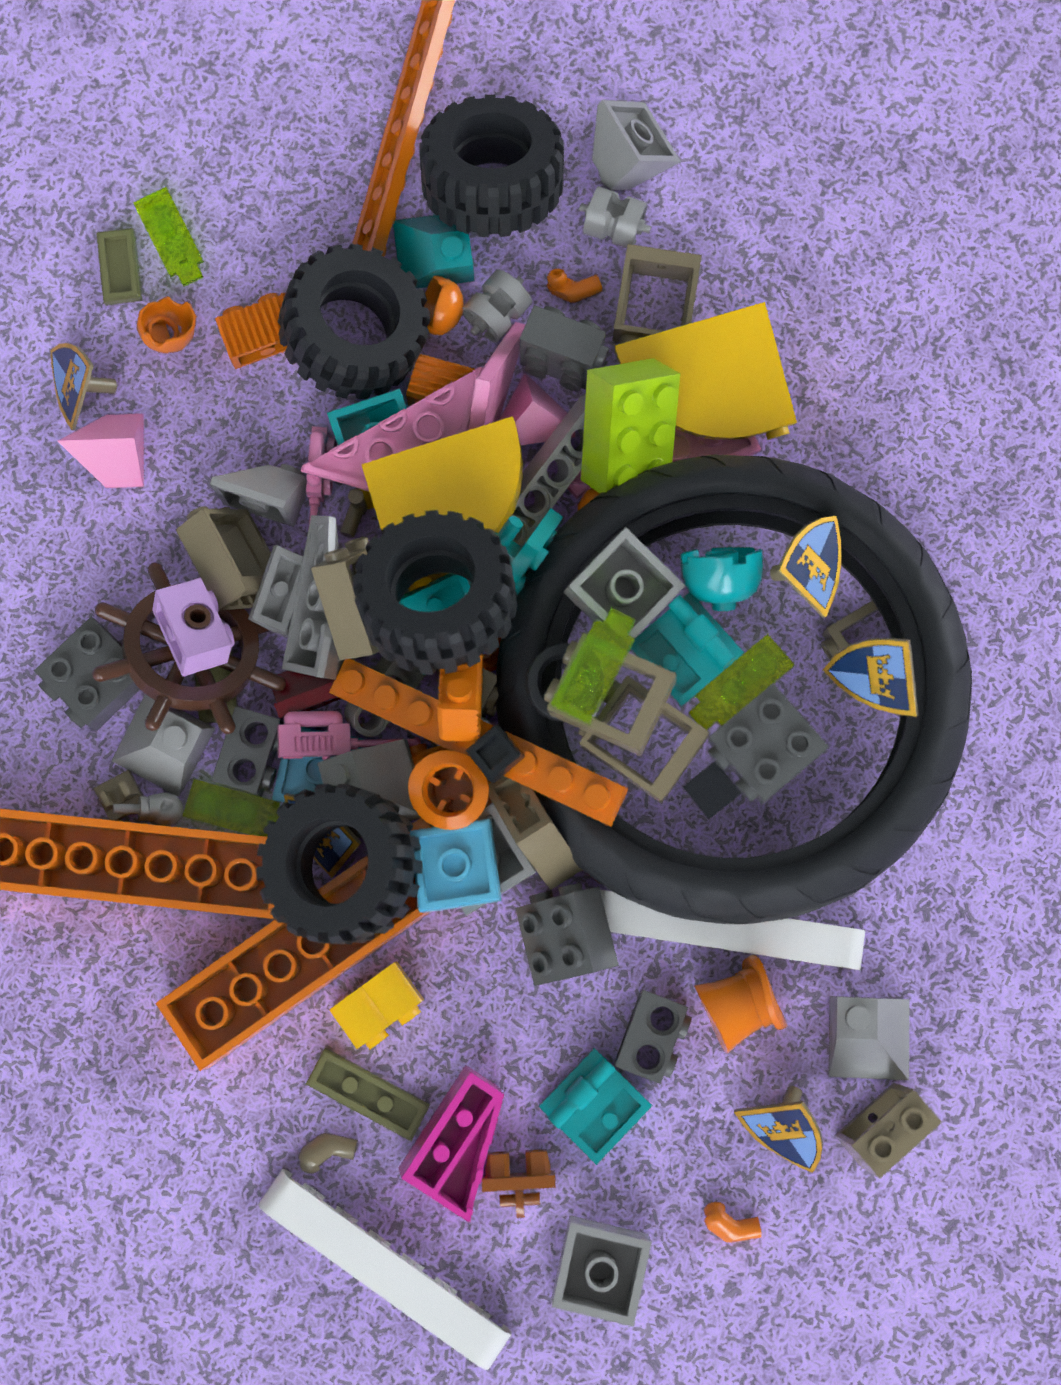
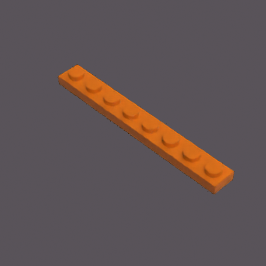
M455 0L421 1L352 244L363 245L362 250L371 252L372 247L383 251V257L386 255V244L391 227L396 220V209L400 194L406 184L405 177L408 166L415 152V141L419 127L424 120V109L428 95L434 85L433 78L437 63L443 53L442 46L446 31L452 21V10Z
M352 659L344 660L329 693L448 750L458 751L469 756L466 749L476 742L443 741L439 738L438 699ZM481 720L480 737L489 731L493 725ZM506 732L524 754L525 758L503 776L610 827L612 826L629 790L628 788Z

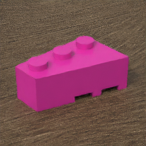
M465 1065L399 1166L401 1179L469 1223L473 1213L477 1189L482 1180L489 1145L491 1146L504 1098V1093L499 1086Z

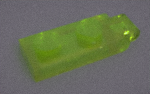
M167 187L133 202L170 278L178 275L183 287L204 278L198 267L204 260Z
M612 608L604 622L596 619L551 702L553 708L588 726L591 725L633 646L635 638L630 636L629 633L635 623L634 618Z
M766 634L696 694L695 697L700 702L688 714L706 730L716 722L722 726L771 684H775L794 668L795 664L775 641Z
M193 779L183 817L248 835L268 837V834L263 831L268 821L276 822L280 817L276 810L280 807L281 803Z

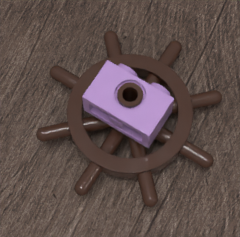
M157 562L151 563L148 566V573L156 591L144 597L133 608L131 613L105 602H100L95 606V614L98 617L122 626L125 629L122 643L123 659L94 668L92 676L96 681L103 682L129 674L136 686L148 697L155 700L145 720V727L150 731H156L160 728L171 707L188 711L211 709L221 732L231 734L235 731L236 725L226 703L236 697L250 680L275 691H282L286 687V680L282 676L256 666L259 654L258 635L270 630L249 620V614L245 609L219 610L213 591L207 590L202 578L171 585L162 565ZM153 618H156L158 624H155V623L150 622V621H151ZM140 636H146L167 646L142 653ZM236 641H239L241 659L230 655L231 647L234 646ZM174 661L166 679L151 668ZM218 666L232 673L216 683L210 668ZM194 673L200 687L183 686L181 684L185 676Z

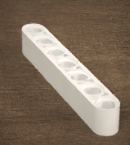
M600 890L610 932L861 970L865 930L789 918L753 924H717L687 920L657 912L612 891Z
M285 1169L280 1171L258 1204L264 1213L471 1362L485 1370L490 1369L512 1335L511 1330L503 1324L500 1327L489 1319L491 1316L489 1313L472 1301H469L467 1304L456 1296L458 1291L438 1277L435 1280L423 1272V1266L405 1253L402 1256L389 1248L391 1244L371 1229L369 1232H366L356 1224L358 1220L339 1206L336 1209L323 1201L325 1196L308 1184L304 1183L302 1186L292 1179L291 1172Z

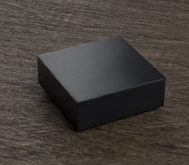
M498 724L494 725L466 749L469 756L492 783L498 781L525 758L524 754L505 730Z
M715 761L682 787L708 820L741 795L738 788Z

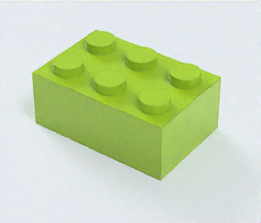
M654 358L587 370L581 466L582 482L598 493L607 492L646 470L673 461L680 383L679 372Z

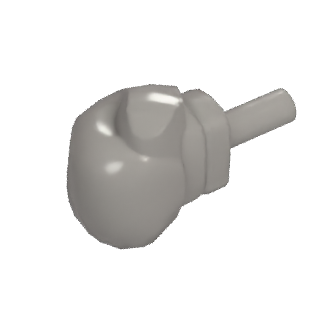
M164 792L148 797L140 796L138 804H113V814H137L138 821H149L152 825L171 827L176 825L182 817L183 804L175 794Z

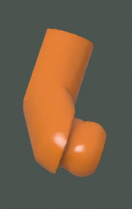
M559 268L551 270L547 275V288L550 293L570 303L579 302L603 291L601 282L596 274L578 282L568 278L564 270Z

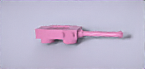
M312 426L308 462L336 447V439L333 436H329L327 427ZM307 474L306 494L310 506V525L311 515L317 516L318 507H320L321 502H324V495L331 496L333 481Z
M291 711L284 716V724L277 726L278 758L283 759L322 757V760H327L330 757L356 750L358 747H371L402 740H358V738H350V723H343V716L338 711ZM301 727H326L327 732H301ZM418 737L407 739L409 747L421 744Z

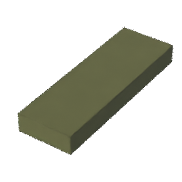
M324 1048L306 1082V1085L409 1141H412L430 1106V1103L327 1048Z

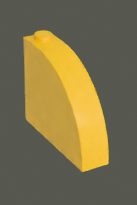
M765 302L615 345V353L619 364L654 358L680 373L676 429L684 433L714 440L744 439L766 433L767 440L790 434L788 427L797 423Z
M513 416L361 464L381 530L392 522L394 525L403 522L402 517L414 513L415 517L424 516L425 511L438 510L439 515H447L448 511L462 513L464 520L473 517L483 522L484 530L489 528L495 533H499L516 509L523 479L522 450ZM449 573L428 575L413 583L408 589L410 591L415 590Z

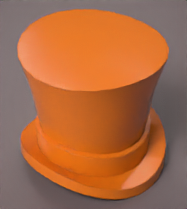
M438 751L424 757L414 767L409 778L408 794L413 808L423 820L440 829L457 830L472 824L492 802L489 797V784L491 782L470 756L458 751Z
M750 955L742 962V970L735 973L734 976L694 985L716 1037L726 1054L763 1026L766 1028L773 1024L777 1030L787 1028L786 1019L777 1004L765 968L756 955Z

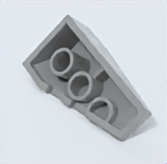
M311 515L282 665L284 670L336 680L344 660H339L311 568L325 560V553L339 549L335 517Z

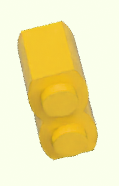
M395 961L329 1009V1011L356 1049L366 1044L368 1049L371 1050L389 1036L385 1029L396 1020L403 1026L421 1013L417 1005L424 998L399 963Z

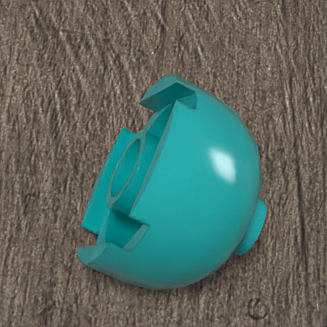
M754 547L711 548V551L705 552L704 557H699V549L680 554L681 573L686 589L698 601L711 603L713 611L736 610V602L749 599L758 590L763 579V549L755 551Z

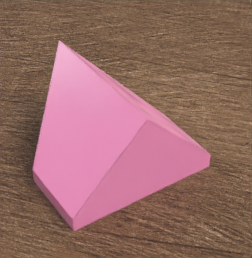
M524 373L499 420L513 416L520 445L522 446L546 442L567 415V412ZM573 432L571 438L575 437V432Z
M143 413L104 415L58 440L105 488L144 487Z

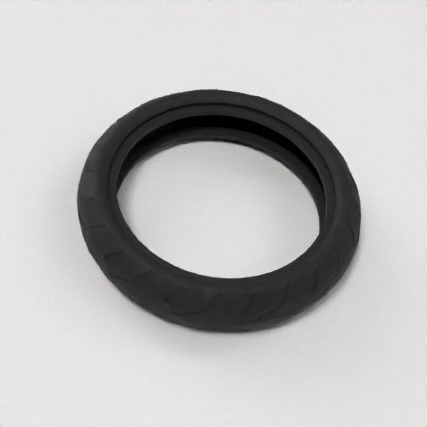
M714 454L682 459L651 468L620 486H615L607 492L600 493L578 510L552 538L553 541L546 547V550L549 552L536 571L529 568L525 573V586L516 595V616L511 619L512 627L507 637L501 638L496 669L498 681V699L496 702L498 725L506 732L575 764L576 762L567 741L563 722L549 720L540 715L530 704L525 690L526 672L533 659L548 646L568 643L573 627L582 610L563 592L625 527L647 547L673 534L696 528L720 525L759 527L794 537L805 525L818 518L837 516L841 538V566L869 594L880 611L891 637L910 640L918 715H900L895 742L887 763L875 785L863 801L834 828L816 839L797 847L754 857L700 855L657 841L637 830L618 815H616L610 827L534 790L553 824L570 847L572 858L577 866L614 893L669 916L717 924H753L800 916L839 901L862 889L877 878L911 848L944 803L963 755L970 719L972 669L961 619L956 604L929 553L913 534L878 502L837 477L804 464L766 456ZM563 658L552 661L541 674L540 686L544 696L553 679H561Z

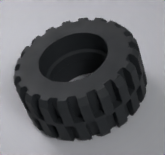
M487 94L484 98L475 99V96L464 98L463 103L457 104L454 102L444 109V113L439 111L421 135L419 153L423 196L427 200L430 210L436 216L439 215V219L450 227L453 224L456 225V229L466 234H469L470 231L476 232L479 237H489V234H499V237L510 236L511 232L517 230L519 233L529 230L532 227V223L538 225L548 217V213H551L559 203V197L563 191L564 141L561 138L558 126L552 121L551 117L542 109L537 111L536 106L526 100L521 103L517 101L516 97L505 95V98H496L495 94ZM487 163L508 165L500 168L477 167V165Z
M350 244L348 249H343L342 245L330 246L326 254L323 251H317L309 256L306 263H301L295 270L293 279L289 282L278 318V324L281 326L278 333L280 344L287 346L284 354L289 363L292 365L297 363L299 365L297 373L305 381L311 378L317 382L315 388L325 393L328 388L336 391V397L347 399L349 393L355 394L356 399H369L372 391L379 396L389 392L392 386H398L406 378L427 341L429 334L427 327L430 323V311L427 307H424L427 298L421 288L416 289L415 285L418 280L410 271L405 273L401 269L402 263L394 257L389 260L382 256L383 251L373 247L371 252L362 250L363 245ZM336 300H349L360 303L369 308L380 319L386 333V339L373 345H358L345 341L328 327L323 319L320 307Z
M438 510L425 511L424 516L415 517L413 513L402 517L403 522L394 525L393 522L381 530L383 535L379 539L374 536L365 546L367 555L361 554L355 566L357 573L353 577L352 589L355 595L354 600L371 644L377 646L380 655L388 661L396 659L398 667L413 671L414 666L419 667L421 674L432 675L435 674V669H444L446 674L457 672V666L467 663L471 667L479 663L482 653L492 654L499 647L498 637H507L512 627L511 619L516 616L517 593L510 557L506 547L501 545L498 535L492 529L486 528L484 530L483 522L473 517L464 520L462 513L448 511L447 515H439ZM451 573L462 576L472 582L469 591L461 600L439 611L421 612L400 604V600L406 590L413 583L428 575Z
M328 783L316 785L314 792L304 789L294 795L295 804L284 802L276 810V813L280 816L276 822L268 821L263 831L268 834L266 843H259L257 855L262 856V866L256 867L257 880L264 881L265 888L260 890V894L264 903L274 904L275 906L271 909L270 914L278 923H288L287 930L296 936L307 937L308 941L318 943H364L373 940L375 933L385 934L394 927L392 919L394 917L403 918L410 909L405 904L408 896L416 897L420 886L413 884L415 873L422 874L423 861L415 860V852L420 851L421 846L419 838L409 833L413 825L408 817L399 814V807L390 800L381 798L379 794L340 783L337 786ZM341 826H350L359 832L365 842L368 853V868L364 881L357 892L348 900L334 904L326 901L315 885L312 871L313 859L319 844L330 832Z

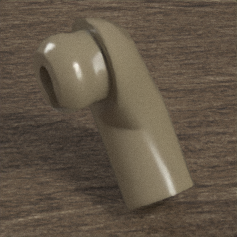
M329 1133L320 1134L301 1149L299 1153L301 1170L308 1174L316 1173L320 1170V1165L331 1156L354 1160L358 1140Z

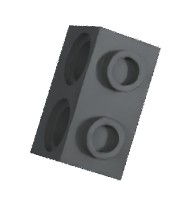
M235 706L232 718L236 728L233 733L226 734L211 781L217 785L262 798L264 789L270 791L275 781L277 769L273 768L272 764L276 752L278 753L277 726L284 724V722L275 717ZM260 725L266 726L268 735L265 741L260 744H251L250 733L252 729ZM247 762L254 763L256 767L254 777L247 782H241L238 778L240 766Z
M641 989L613 1065L658 1084H661L664 1076L670 1078L678 1059V1055L672 1053L677 1038L685 1039L692 1017L686 1015L689 1007ZM658 1007L668 1008L672 1015L671 1024L663 1030L655 1029L650 1021L653 1010ZM645 1045H652L658 1051L657 1062L649 1068L641 1067L636 1059L638 1050Z

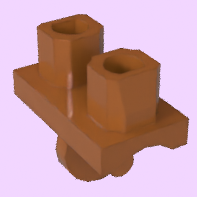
M546 1149L525 1150L526 1172L510 1173L509 1151L488 1152L485 1169L486 1175H483L481 1180L482 1192L515 1190V1194L499 1195L500 1207L516 1206L517 1218H525L524 1206L540 1205V1192L524 1193V1190L556 1188L555 1170L551 1171Z

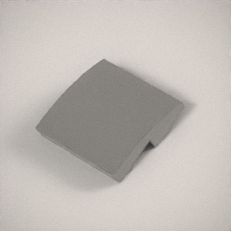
M278 545L273 546L248 618L256 624L288 638L303 556Z

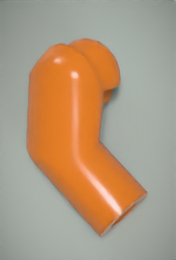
M711 1202L705 1206L704 1214L706 1218L704 1223L707 1229L723 1241L731 1243L762 1237L758 1217L735 1220L725 1212V1205L721 1202Z

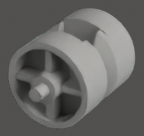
M598 186L591 202L588 205L581 203L579 208L580 211L585 212L586 216L583 234L600 240H604L609 236L613 244L627 248V244L635 245L637 241L635 240L636 234L641 235L642 232L650 233L652 227L646 225V220H644L648 203L629 196L624 200H620L617 192Z
M495 270L482 285L483 293L476 292L463 306V316L473 326L470 330L472 335L476 336L478 332L483 333L487 330L484 336L490 341L497 343L511 328L510 319H519L532 304V299L527 290L521 285L524 280L520 276L515 279L503 270Z

